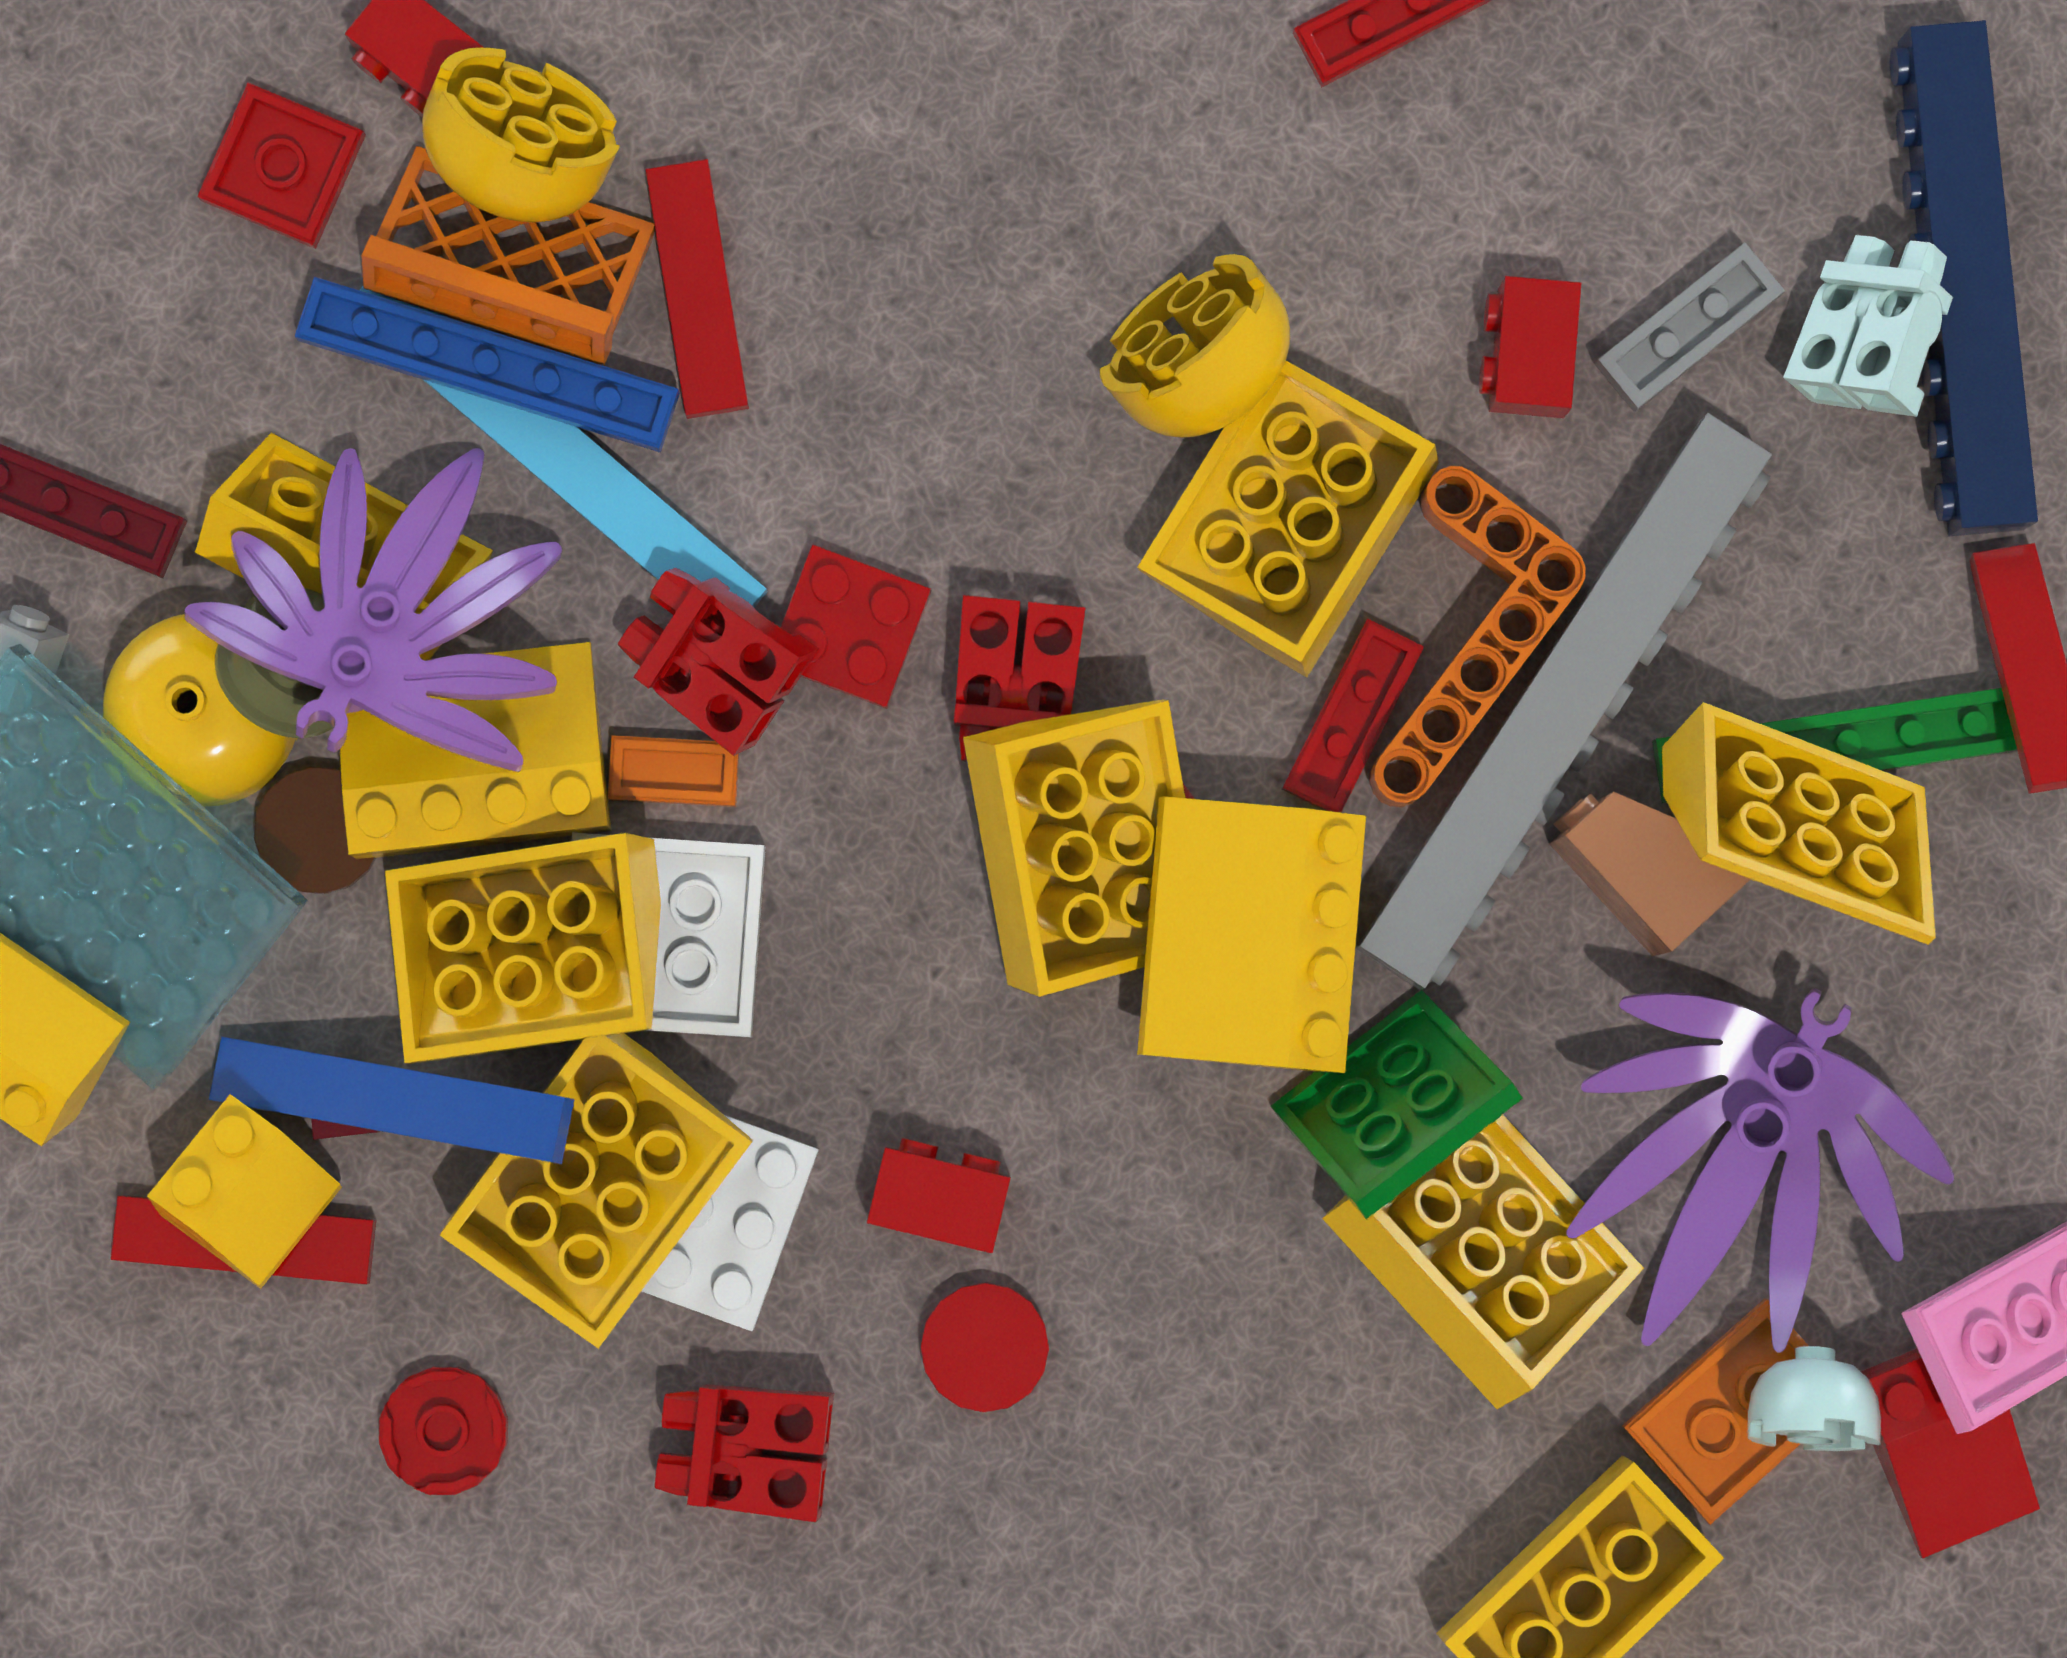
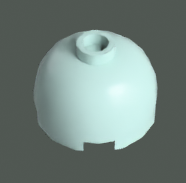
M1817 1346L1798 1347L1795 1349V1359L1776 1362L1760 1375L1751 1392L1748 1409L1747 1438L1755 1443L1775 1447L1776 1434L1786 1435L1788 1441L1804 1444L1803 1450L1811 1451L1865 1449V1442L1880 1445L1881 1414L1878 1396L1870 1380L1855 1366L1835 1361L1834 1349Z

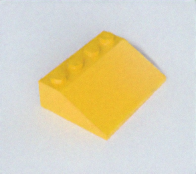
M1285 361L1280 375L1267 394L1246 414L1223 428L1137 568L1253 647L1307 678L1439 465L1436 446L1429 440L1294 364Z
M591 642L484 653L522 660L552 673L557 679L555 692L551 694L506 700H463L428 696L461 706L482 717L497 728L522 754L523 765L520 772L496 767L445 750L410 735L365 710L347 713V736L343 746L340 748L348 854L355 859L379 858L572 836V833L589 834L612 831Z
M1161 699L1022 722L963 737L1007 984L1041 997L1145 967L1159 797L1185 798L1169 700Z
M1705 702L1692 713L1662 746L1663 796L1701 861L1927 945L1936 938L1925 787Z
M1159 797L1137 1055L1303 1071L1345 1073L1366 816L1308 808Z
M621 833L385 871L404 1064L652 1029L661 911L654 839Z
M625 1033L581 1039L542 1092L575 1099L562 1164L497 1153L448 1219L440 1233L442 1238L598 1349L753 1141V1139L656 1056Z
M1503 1114L1368 1219H1365L1346 1196L1322 1218L1496 1409L1533 1390L1644 1269L1603 1223L1576 1238H1569L1566 1232L1569 1225L1585 1203Z

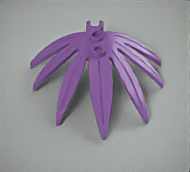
M349 448L343 451L333 471L322 513L319 560L324 609L322 611H315L312 608L301 581L279 553L259 538L246 532L238 531L231 538V547L238 567L254 595L285 630L280 629L269 619L254 611L232 604L217 602L188 605L185 609V620L200 632L237 655L271 671L323 690L319 699L306 703L300 709L296 720V736L304 738L309 726L316 721L328 722L333 727V731L328 739L327 750L333 753L338 751L346 740L348 728L347 713L365 710L392 726L435 746L486 764L520 772L523 765L522 754L497 728L482 717L461 706L428 696L463 700H506L534 697L554 693L557 685L556 677L536 665L506 656L459 654L424 661L420 658V655L477 626L517 599L560 560L562 547L557 542H545L528 545L501 554L459 578L436 597L422 613L416 614L414 612L445 567L470 515L478 490L484 460V451L474 448L439 472L411 501L387 536L364 587L359 588L357 587V581L364 551L367 503L362 467L356 450Z
M1816 988L1812 989L1803 1000L1801 1007L1803 1025L1797 1034L1758 1011L1710 996L1662 992L1630 995L1621 999L1619 1007L1622 1010L1645 1022L1680 1034L1720 1039L1723 1043L1681 1045L1631 1057L1586 1078L1581 1084L1583 1092L1626 1093L1659 1090L1698 1082L1721 1074L1728 1077V1082L1673 1115L1627 1154L1580 1209L1567 1229V1236L1569 1238H1576L1638 1200L1686 1162L1725 1121H1730L1732 1124L1699 1175L1675 1224L1650 1297L1641 1336L1643 1345L1650 1346L1669 1327L1721 1262L1758 1200L1779 1151L1786 1152V1159L1776 1197L1769 1260V1303L1772 1343L1774 1350L1779 1353L1785 1350L1795 1324L1813 1256L1820 1201L1818 1132L1821 1129H1826L1830 1133L1839 1166L1861 1213L1880 1243L1896 1262L1903 1259L1904 1249L1895 1198L1881 1159L1868 1134L1855 1115L1860 1114L1871 1129L1909 1163L1945 1184H1951L1954 1181V1173L1944 1153L1915 1112L1891 1088L1873 1074L1854 1062L1823 1048L1828 1037L1838 1035L1847 1027L1851 1017L1850 1006L1844 1004L1840 1009L1839 1015L1834 1020L1822 1021L1814 1013V1006L1818 1002L1822 991Z

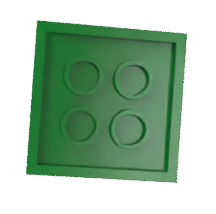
M1421 989L1347 1046L1345 1073L1315 1071L1274 1102L1271 1108L1284 1126L1365 1219H1368L1432 1168L1447 1159L1449 1155L1489 1124L1495 1122L1502 1114L1523 1098L1513 1082Z

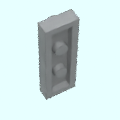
M1743 243L1601 356L1595 365L1635 413L1778 299L1785 290L1750 247Z

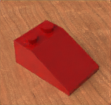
M1917 1348L1861 1371L1870 1380L1879 1400L1881 1444H1873V1447L1920 1558L1928 1557L2040 1509L2010 1409L1972 1431L1957 1434Z

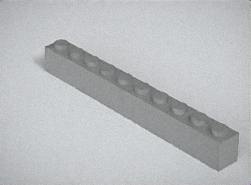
M1709 413L1697 423L1355 949L1418 990L1425 989L1430 980L1439 986L1443 983L1460 957V953L1452 948L1465 927L1475 932L1494 905L1495 900L1488 896L1487 892L1498 875L1502 874L1509 879L1529 851L1530 847L1521 841L1534 820L1544 826L1560 804L1564 793L1558 790L1556 786L1569 767L1579 772L1595 750L1599 740L1590 734L1602 715L1605 714L1609 718L1614 719L1633 690V687L1625 682L1628 675L1638 661L1647 667L1662 647L1668 634L1659 628L1672 608L1682 614L1699 590L1702 581L1693 575L1706 556L1716 561L1734 536L1737 529L1728 524L1740 503L1750 509L1766 487L1771 476L1763 472L1762 469L1772 456L1770 452Z

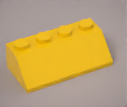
M270 433L210 497L195 553L244 578L231 547L232 535L235 532L243 531L259 538L279 553L293 569L304 588L322 594L319 560L321 520L327 489L335 466ZM365 483L367 503L366 534L363 558L357 581V587L359 588L364 587L387 536L408 507L407 504ZM461 534L439 577L414 612L416 614L422 613L436 597L455 581L479 565L489 561L493 550ZM440 646L421 654L420 658L428 661Z
M1 933L0 1119L42 1147L77 1118L127 1030L130 1021Z

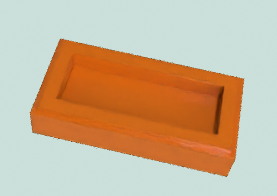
M611 736L608 799L615 801L736 807L739 754L733 756L716 741Z

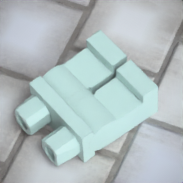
M1855 235L1844 262L1826 260L1820 276L1825 283L1818 289L1783 378L1810 401L1818 404L1861 409L1863 406L1870 411L1917 417L1924 396V392L1917 387L1929 346L1933 344L1940 332L1942 314L1947 315L1953 299L1940 285L1947 256L1934 244L1910 240L1906 244L1898 268L1889 267L1895 251L1889 244L1876 237Z

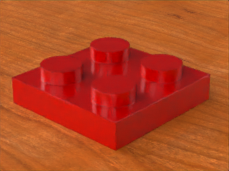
M812 544L780 627L792 636L801 635L819 648L801 677L887 709L930 597L931 588Z

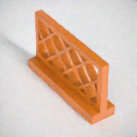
M416 146L377 235H370L362 252L363 288L518 340L604 366L612 349L614 331L654 236V223L588 202L576 212L567 215L575 228L574 231L545 241L536 222H521L501 217L485 221L479 208L464 200L454 191L425 201L418 188L424 170L435 174L438 173L428 157L426 148ZM412 199L415 206L408 208ZM464 204L475 226L444 237L434 215ZM420 220L424 221L434 240L414 249L393 242L399 228ZM524 224L535 245L504 256L493 235ZM612 232L635 239L630 252L607 261L594 240ZM483 239L494 261L482 266L471 268L459 264L452 251ZM584 244L595 265L565 276L554 254ZM543 259L554 279L552 282L532 288L520 284L512 270ZM622 271V273H621V275H620V277H619V280H618V282H617V280H616V278L614 277L613 274ZM603 279L612 297L606 311H602L579 303L573 290Z

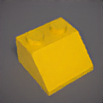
M230 1094L147 1197L160 1216L261 1289L340 1191L342 1186L281 1130Z

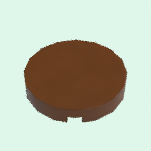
M309 767L286 775L267 791L256 812L254 840L261 862L278 881L302 893L328 894L351 887L370 871L376 860L375 857L355 859L348 854L341 772L336 769Z

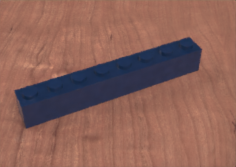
M1986 20L1911 26L1898 41V47L1892 48L1890 53L1891 80L1894 86L1902 85L1904 109L1898 110L1896 117L1897 140L1901 148L1908 147L1911 169V171H1907L1903 175V201L1907 210L1915 209L1917 233L1910 235L1909 242L1910 240L1930 242L1947 256L1940 285L1953 297L1947 315L1942 314L1940 332L1933 344L1929 346L1930 358L1925 359L1921 371L1923 391L1926 396H1934L1936 420L1930 421L1928 425L1929 452L1933 459L1940 458L1943 483H1937L1935 486V512L1939 521H1947L1948 537L2021 531L2037 523L2038 514Z

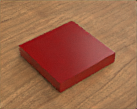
M247 83L197 197L200 201L316 249L366 134L361 129Z

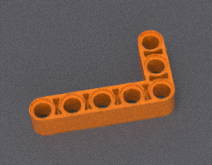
M1449 466L1440 469L1431 477L1421 495L1420 507L1424 518L1434 528L1510 585L1375 761L1370 771L1369 783L1373 794L1379 801L1390 807L1410 805L1430 788L1580 590L1585 580L1586 567L1582 556L1575 548L1474 472L1462 466ZM1445 484L1461 488L1467 498V509L1458 514L1443 511L1435 498L1436 489ZM1495 522L1510 525L1516 531L1518 537L1516 550L1500 552L1494 549L1486 537L1488 525ZM1552 560L1562 564L1568 574L1566 589L1552 591L1542 585L1537 575L1540 562ZM1517 610L1527 617L1531 626L1530 635L1527 640L1512 641L1505 637L1499 626V618L1502 612ZM1479 660L1490 668L1493 679L1489 690L1475 692L1466 687L1461 678V667L1464 662ZM1441 710L1452 718L1455 729L1451 741L1438 743L1426 736L1422 727V720L1426 712ZM1400 760L1412 766L1417 776L1416 785L1412 792L1406 794L1396 793L1386 785L1384 769L1388 762Z

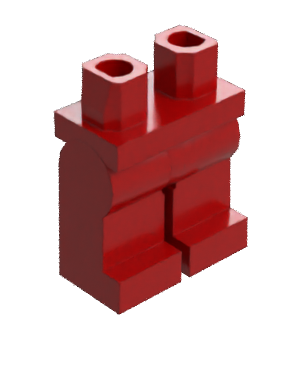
M678 568L667 570L661 575L650 595L652 600L673 615L666 628L663 630L645 615L637 617L626 629L618 642V646L640 666L633 678L648 689L653 687L656 693L668 704L735 756L756 745L785 700L782 697L790 694L819 648L799 634L792 636L761 615L745 599L729 591L730 588L716 577L701 582Z
M963 595L954 725L960 726L959 742L962 761L967 762L963 737L1022 722L1071 714L1085 607L1028 602L1022 665H1017L1014 663L1021 607L1020 601Z
M705 1384L699 1387V1391L686 1390L666 1393L663 1402L662 1428L695 1431L692 1455L661 1452L657 1461L655 1488L679 1496H688L687 1505L708 1506L724 1510L817 1522L822 1516L827 1459L763 1453V1449L824 1455L829 1449L834 1393Z

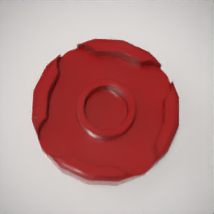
M984 1282L961 1287L940 1300L926 1321L921 1342V1352L925 1372L938 1393L958 1407L979 1412H989L1009 1408L1032 1392L1044 1374L1049 1345L1045 1323L1031 1301L1011 1287Z
M433 1366L407 1377L390 1395L379 1418V1445L389 1469L406 1484L415 1487L413 1489L428 1495H456L479 1485L498 1466L508 1443V1416L499 1394L482 1376L461 1367Z

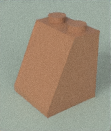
M1612 792L1599 800H1596L1590 793L1584 799L1578 800L1553 823L1561 833L1549 843L1550 846L1651 956L1672 952L1751 880L1701 861L1676 818L1616 792Z

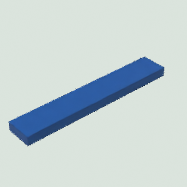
M317 277L313 279L294 336L299 342L660 453L680 394L679 389Z
M221 1037L209 1100L224 1102L231 1094L250 1108L562 1164L575 1100L562 1096Z

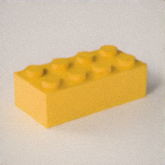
M1622 1455L1436 1634L1458 1658H1621L1709 1574L1724 1557L1635 1462Z

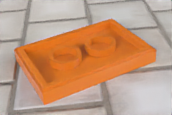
M1765 1298L1622 1425L1671 1483L1710 1525L1800 1445V1443L1788 1441L1786 1435L1776 1434L1775 1447L1755 1443L1747 1438L1748 1409L1751 1392L1760 1375L1776 1362L1795 1359L1796 1348L1809 1346L1793 1328L1785 1350L1781 1353L1774 1350L1771 1333L1770 1303Z

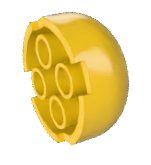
M470 48L450 55L444 60L427 98L422 119L424 145L433 167L442 180L470 204L485 212L509 220L521 222L552 221L570 215L586 205L602 186L620 145L616 144L613 134L617 121L606 104L583 83L548 63L545 64L541 73L534 69L505 61L506 51L504 49Z
M1236 254L1217 256L1213 262L1215 269L1198 275L1189 281L1182 272L1175 275L1148 295L1127 316L1110 339V342L1117 351L1111 363L1100 368L1101 382L1127 414L1146 429L1170 437H1194L1219 430L1251 410L1267 394L1280 375L1290 345L1288 314L1276 290L1253 261L1246 256ZM1173 317L1186 334L1181 333L1173 336L1163 323Z
M185 614L164 619L142 631L131 640L116 659L109 673L103 696V720L106 735L116 758L128 774L142 786L157 795L191 806L206 807L233 803L254 794L267 785L288 758L294 742L298 738L277 735L255 725L231 704L224 694L216 675L215 654L218 643L185 620ZM195 692L197 696L195 709L189 713H181L180 711L187 707Z

